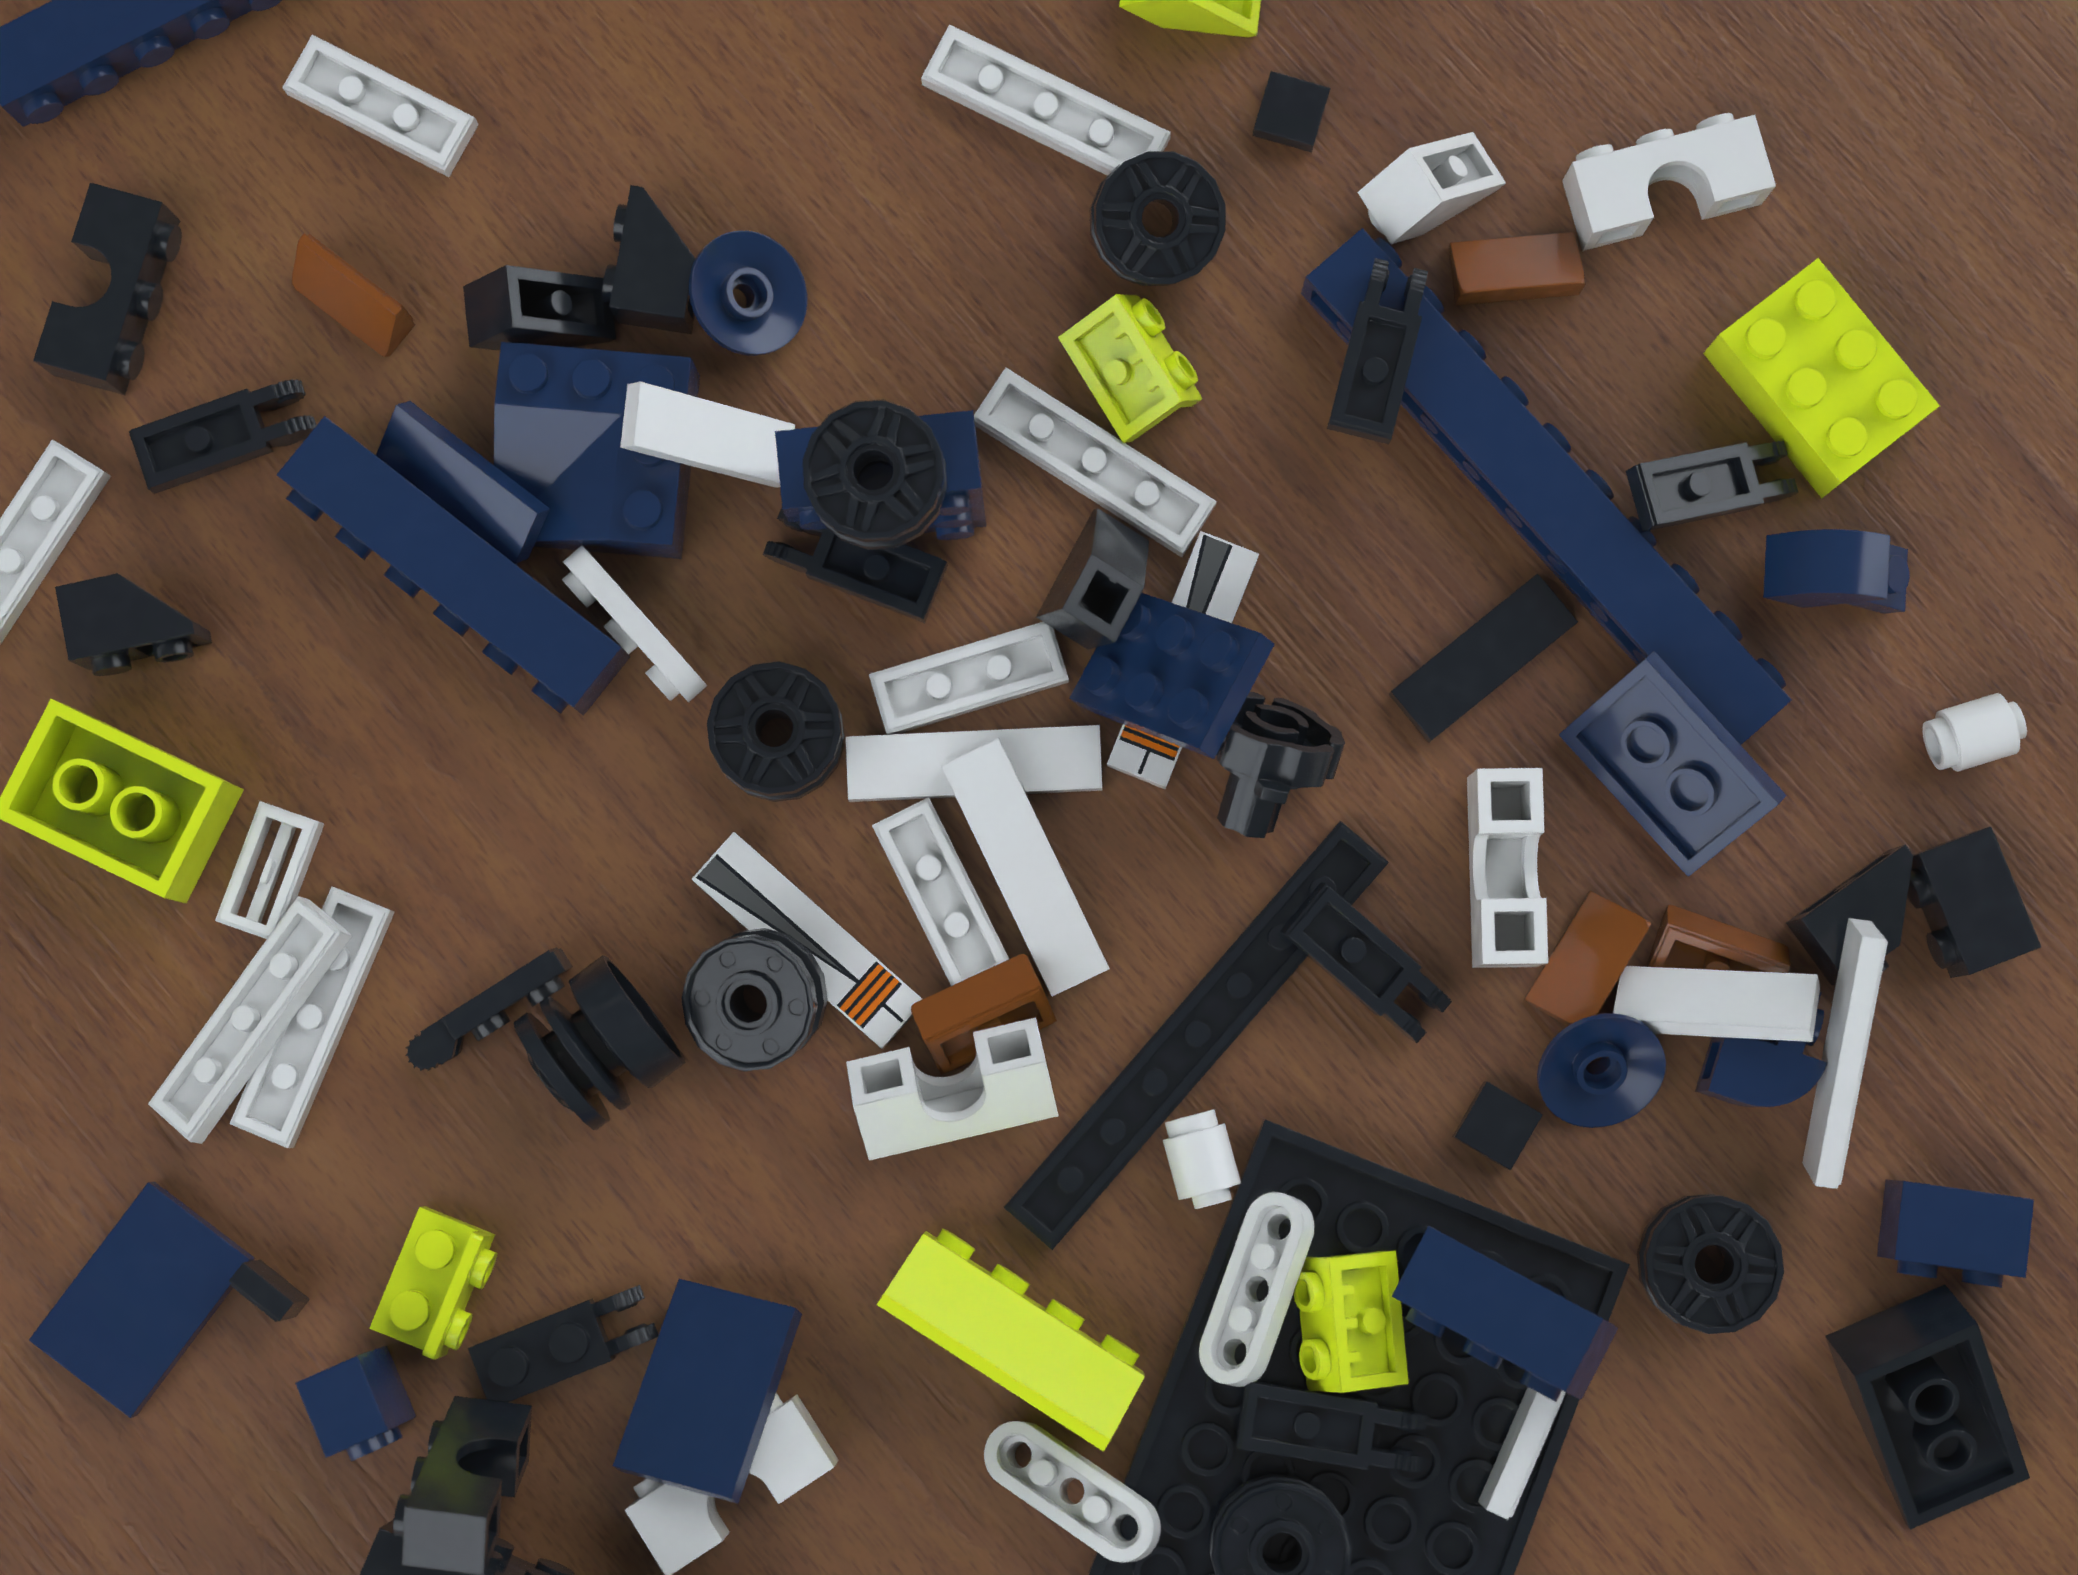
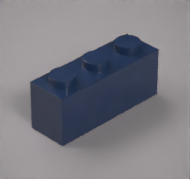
M1430 1226L1426 1229L1392 1295L1393 1298L1411 1307L1405 1318L1406 1320L1439 1338L1443 1335L1446 1327L1468 1338L1462 1351L1497 1370L1503 1359L1510 1361L1526 1370L1520 1383L1555 1402L1562 1391L1582 1400L1618 1330V1327Z

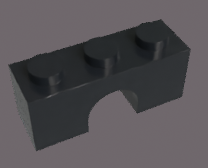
M94 183L89 184L71 242L90 259L109 264L111 268V282L104 296L88 306L73 307L52 301L33 361L53 376L121 395L126 394L129 381L138 377L144 362L145 350L141 343L148 321L155 320L162 306L163 288L160 283L166 264L176 258L182 239V231L179 226L180 220L163 202Z
M454 1396L444 1421L435 1420L432 1425L428 1442V1456H418L415 1462L410 1495L401 1494L396 1505L393 1533L395 1536L403 1537L402 1565L484 1575L499 1538L501 1496L515 1497L529 1462L532 1405Z

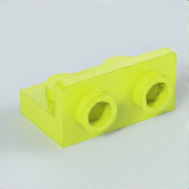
M1116 294L1061 334L1058 339L1122 443L1133 442L1180 407H1192L1202 400V397L1194 385L1198 382V377L1193 366L1182 353L1172 350L1162 334V331L1165 329V323L1156 307L1149 300L1141 299L1138 295Z
M426 1206L419 1207L369 1329L423 1350V1356L433 1360L446 1356L449 1348L457 1351L471 1324L472 1314L464 1310L473 1288L483 1289L497 1259V1253L489 1250L495 1234Z
M1375 1251L1331 1257H1306L1293 1295L1295 1303L1300 1310L1302 1344L1299 1351L1301 1369L1306 1376V1385L1309 1390L1345 1393L1409 1384L1401 1302L1392 1297L1399 1283L1396 1251Z

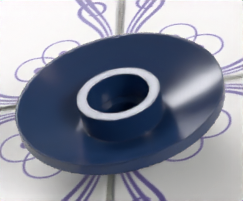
M740 230L728 232L709 242L699 252L692 265L689 277V297L693 312L704 331L722 347L747 356L765 355L785 346L800 330L807 310L805 280L792 255L774 239L753 231ZM733 289H738L745 295L747 301L746 308H742L736 302L733 296Z
M1612 1013L1589 1016L1563 1029L1548 1044L1538 1066V1088L1543 1101L1550 1111L1569 1124L1589 1128L1614 1125L1639 1113L1655 1097L1665 1075V1053L1656 1034L1646 1024L1633 1017ZM1602 1057L1598 1062L1590 1063L1594 1059Z

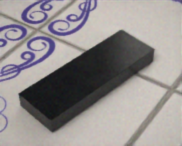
M1537 573L1389 693V696L1427 742L1430 743L1575 626L1578 621Z

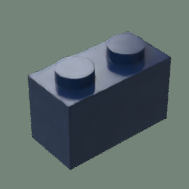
M1885 1179L1877 1257L1898 1260L1897 1273L1937 1279L1938 1266L1963 1269L1961 1282L2002 1288L2003 1275L2026 1278L2034 1199Z
M387 1345L357 1355L295 1383L326 1458L345 1449L350 1461L363 1457L403 1438L399 1425L416 1418Z

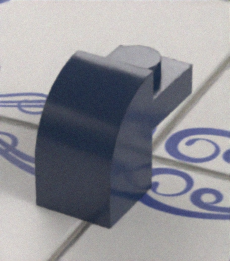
M1819 529L1766 535L1763 598L1802 608L1849 604L1883 614L1905 612L1906 588L1910 578L1907 565L1908 549L1891 545L1890 535L1859 530Z
M1817 1008L1813 1042L1712 1037L1695 1092L1744 1107L1780 1106L1802 1097L1816 1085L1828 1063L1803 1054L1805 1045L1813 1046L1819 1036L1824 1020V1010Z

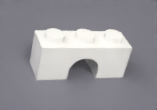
M1731 113L1719 114L1696 125L1697 130L1674 135L1672 129H1662L1637 139L1635 146L1614 151L1612 145L1605 144L1579 153L1576 156V161H1573L1562 182L1582 251L1642 236L1654 218L1648 197V186L1657 181L1671 180L1687 187L1696 199L1702 220L1762 205L1776 187L1756 116L1751 115L1734 120Z
M1543 768L1476 769L1467 777L1472 968L1538 967L1548 964L1546 898H1541L1537 875L1538 843L1541 834L1544 833Z
M1036 1017L973 1032L977 1051L974 1061L964 1071L948 1077H933L921 1072L914 1064L910 1047L847 1061L853 1108L869 1161L1058 1117Z
M777 1393L775 1394L749 1471L750 1474L757 1476L766 1484L777 1503L780 1504L833 1469L839 1461L797 1394L782 1403ZM644 1479L633 1487L639 1499L635 1500L625 1509L628 1517L665 1575L674 1574L721 1543L730 1533L717 1512L715 1497L650 1479Z

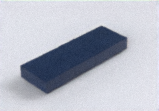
M407 401L397 404L376 456L514 564L527 560L550 508L414 403Z

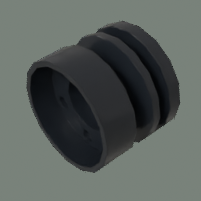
M604 955L569 980L573 996L580 1007L574 1014H571L564 1006L551 997H546L540 1002L541 1010L553 1030L549 1031L541 1021L527 1012L513 1022L515 1031L526 1049L528 1061L542 1083L561 1105L573 1111L592 1130H598L610 1121L608 1111L597 1094L598 1092H601L619 1110H624L631 1105L627 1090L619 1077L623 1073L628 1071L647 1088H653L686 1063L675 1041L648 1003L619 968Z

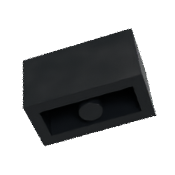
M1991 826L1913 855L1907 897L1916 909L1922 908L1931 932L1927 933L1926 936L1928 948L1936 964L1941 969L1947 968L1950 978L1974 974L2042 947Z

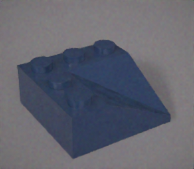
M501 342L494 403V466L550 508L534 547L576 550L582 545L590 552L682 559L691 466L623 449L620 446L627 384L644 382L698 397L700 375L691 357Z
M973 410L918 416L930 426L942 450L946 462L948 489L939 516L923 533L936 532L937 539L958 540L974 536V528L987 527ZM818 427L775 431L782 509L788 522L799 521L800 528L826 529L827 527L821 522L804 489L802 460L811 435ZM873 461L865 465L858 477L859 485L869 490H878L885 487L892 478L893 467L883 461Z

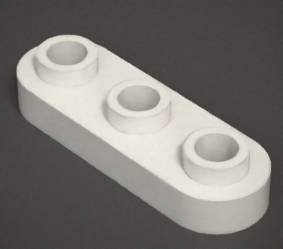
M582 545L563 561L571 572L562 581L587 608L596 600L612 616V619L603 627L628 655L639 647L654 663L645 674L669 701L673 700L680 693L687 702H690L707 687V684Z
M1280 1192L1267 1193L1257 1198L1247 1210L1199 1347L1201 1365L1206 1374L1216 1382L1243 1387L1246 1384L1257 1381L1268 1366L1314 1235L1312 1213L1304 1202L1295 1197ZM1289 1218L1291 1230L1288 1236L1281 1240L1278 1234L1279 1226L1283 1220ZM1266 1280L1269 1291L1266 1298L1259 1302L1256 1291L1259 1284ZM1244 1343L1246 1346V1357L1240 1364H1237L1234 1353L1237 1346Z
M1021 1421L1007 1422L997 1427L989 1436L985 1445L984 1460L992 1478L1102 1556L1115 1562H1134L1145 1558L1154 1550L1160 1537V1519L1153 1505L1138 1493L1036 1424ZM1022 1443H1026L1032 1453L1031 1460L1025 1467H1021L1015 1459L1016 1449ZM1075 1478L1080 1480L1084 1486V1496L1077 1504L1073 1503L1067 1495L1068 1485ZM1127 1515L1132 1516L1138 1525L1137 1534L1130 1541L1126 1540L1120 1532V1523Z

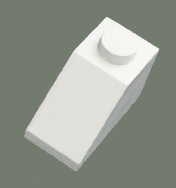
M1474 132L1407 149L1358 191V194L1368 208V215L1374 227L1386 236L1390 244L1424 235L1494 193L1506 182Z

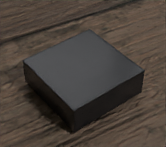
M1271 71L1252 136L1312 153L1330 88Z
M1484 1081L1452 1137L1503 1168L1511 1170L1543 1114L1491 1083Z
M262 1260L243 1262L229 1280L231 1287L275 1322L296 1317L310 1300Z

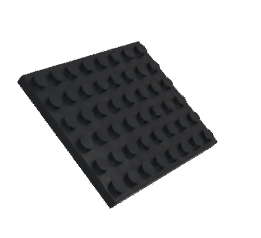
M1263 1119L1242 1173L1241 1184L1237 1186L1123 1481L1124 1485L1148 1500L1157 1511L1161 1524L1158 1543L1148 1556L1134 1562L1111 1561L1096 1551L1087 1575H1216L1208 1550L1213 1518L1224 1498L1242 1483L1268 1474L1296 1476L1322 1490L1343 1517L1353 1546L1350 1575H1514L1580 1399L1565 1393L1512 1518L1509 1517L1507 1520L1486 1510L1478 1501L1527 1390V1386L1520 1383L1526 1370L1506 1359H1503L1498 1370L1462 1351L1468 1338L1446 1327L1443 1335L1439 1338L1406 1320L1405 1318L1411 1307L1401 1302L1409 1384L1345 1393H1324L1373 1400L1378 1403V1406L1414 1411L1427 1415L1425 1430H1417L1415 1432L1399 1430L1394 1426L1375 1423L1372 1447L1400 1448L1410 1450L1415 1455L1421 1456L1419 1472L1369 1465V1469L1365 1470L1236 1448L1244 1386L1226 1385L1211 1379L1201 1365L1199 1347L1245 1215L1251 1204L1264 1194L1280 1192L1295 1197L1307 1205L1314 1219V1235L1306 1257H1331L1375 1251H1396L1399 1281L1426 1229L1430 1226L1608 1322L1630 1264ZM1289 1218L1283 1220L1279 1226L1278 1234L1281 1240L1287 1237L1291 1230ZM1266 1280L1259 1284L1256 1291L1259 1302L1266 1298L1269 1291ZM1292 1295L1268 1366L1256 1382L1309 1390L1306 1385V1376L1301 1369L1299 1360L1302 1332L1300 1310L1295 1303L1294 1295ZM1244 1343L1239 1344L1235 1350L1234 1358L1237 1364H1240L1246 1357V1346ZM1127 1515L1120 1523V1532L1126 1540L1130 1541L1136 1536L1138 1525L1132 1516ZM1287 1533L1272 1535L1263 1546V1558L1273 1564H1282L1289 1561L1296 1552L1297 1540L1294 1536Z

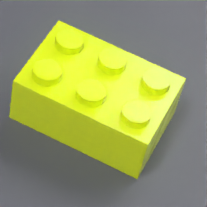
M1819 258L1721 332L1703 353L1776 442L1784 441L1788 454L1787 457L1821 498L1825 497L1940 406Z
M50 699L0 796V819L158 896L187 904L244 789L84 712Z

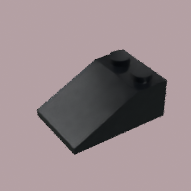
M1945 1284L1825 1336L1846 1394L1903 1520L1909 1529H1913L2030 1478L1978 1323Z

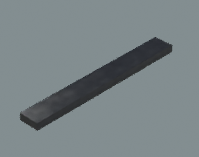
M1340 821L1004 1208L1053 1250L1307 958V955L1280 933V930L1320 882L1330 886L1350 905H1353L1389 862Z

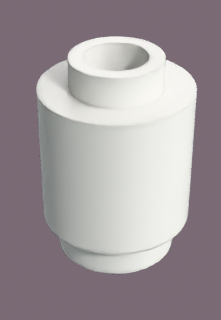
M1999 693L1936 712L1935 719L1925 721L1922 728L1924 743L1934 766L1938 770L1951 767L1956 772L2017 754L2020 750V739L2025 738L2027 735L2026 722L2020 707L2014 701L2008 703Z
M1215 1110L1165 1122L1169 1138L1164 1139L1163 1144L1178 1199L1192 1198L1194 1209L1231 1200L1229 1187L1241 1184L1226 1125L1225 1123L1218 1124Z

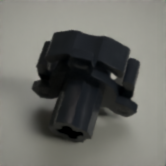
M1249 692L1216 754L1219 764L1230 772L1217 819L1225 828L1237 831L1246 837L1265 838L1267 833L1274 832L1281 806L1286 804L1290 789L1322 787L1325 779H1334L1345 741L1341 731L1323 721L1314 711L1284 698H1274L1272 705L1264 704L1265 697L1263 695Z

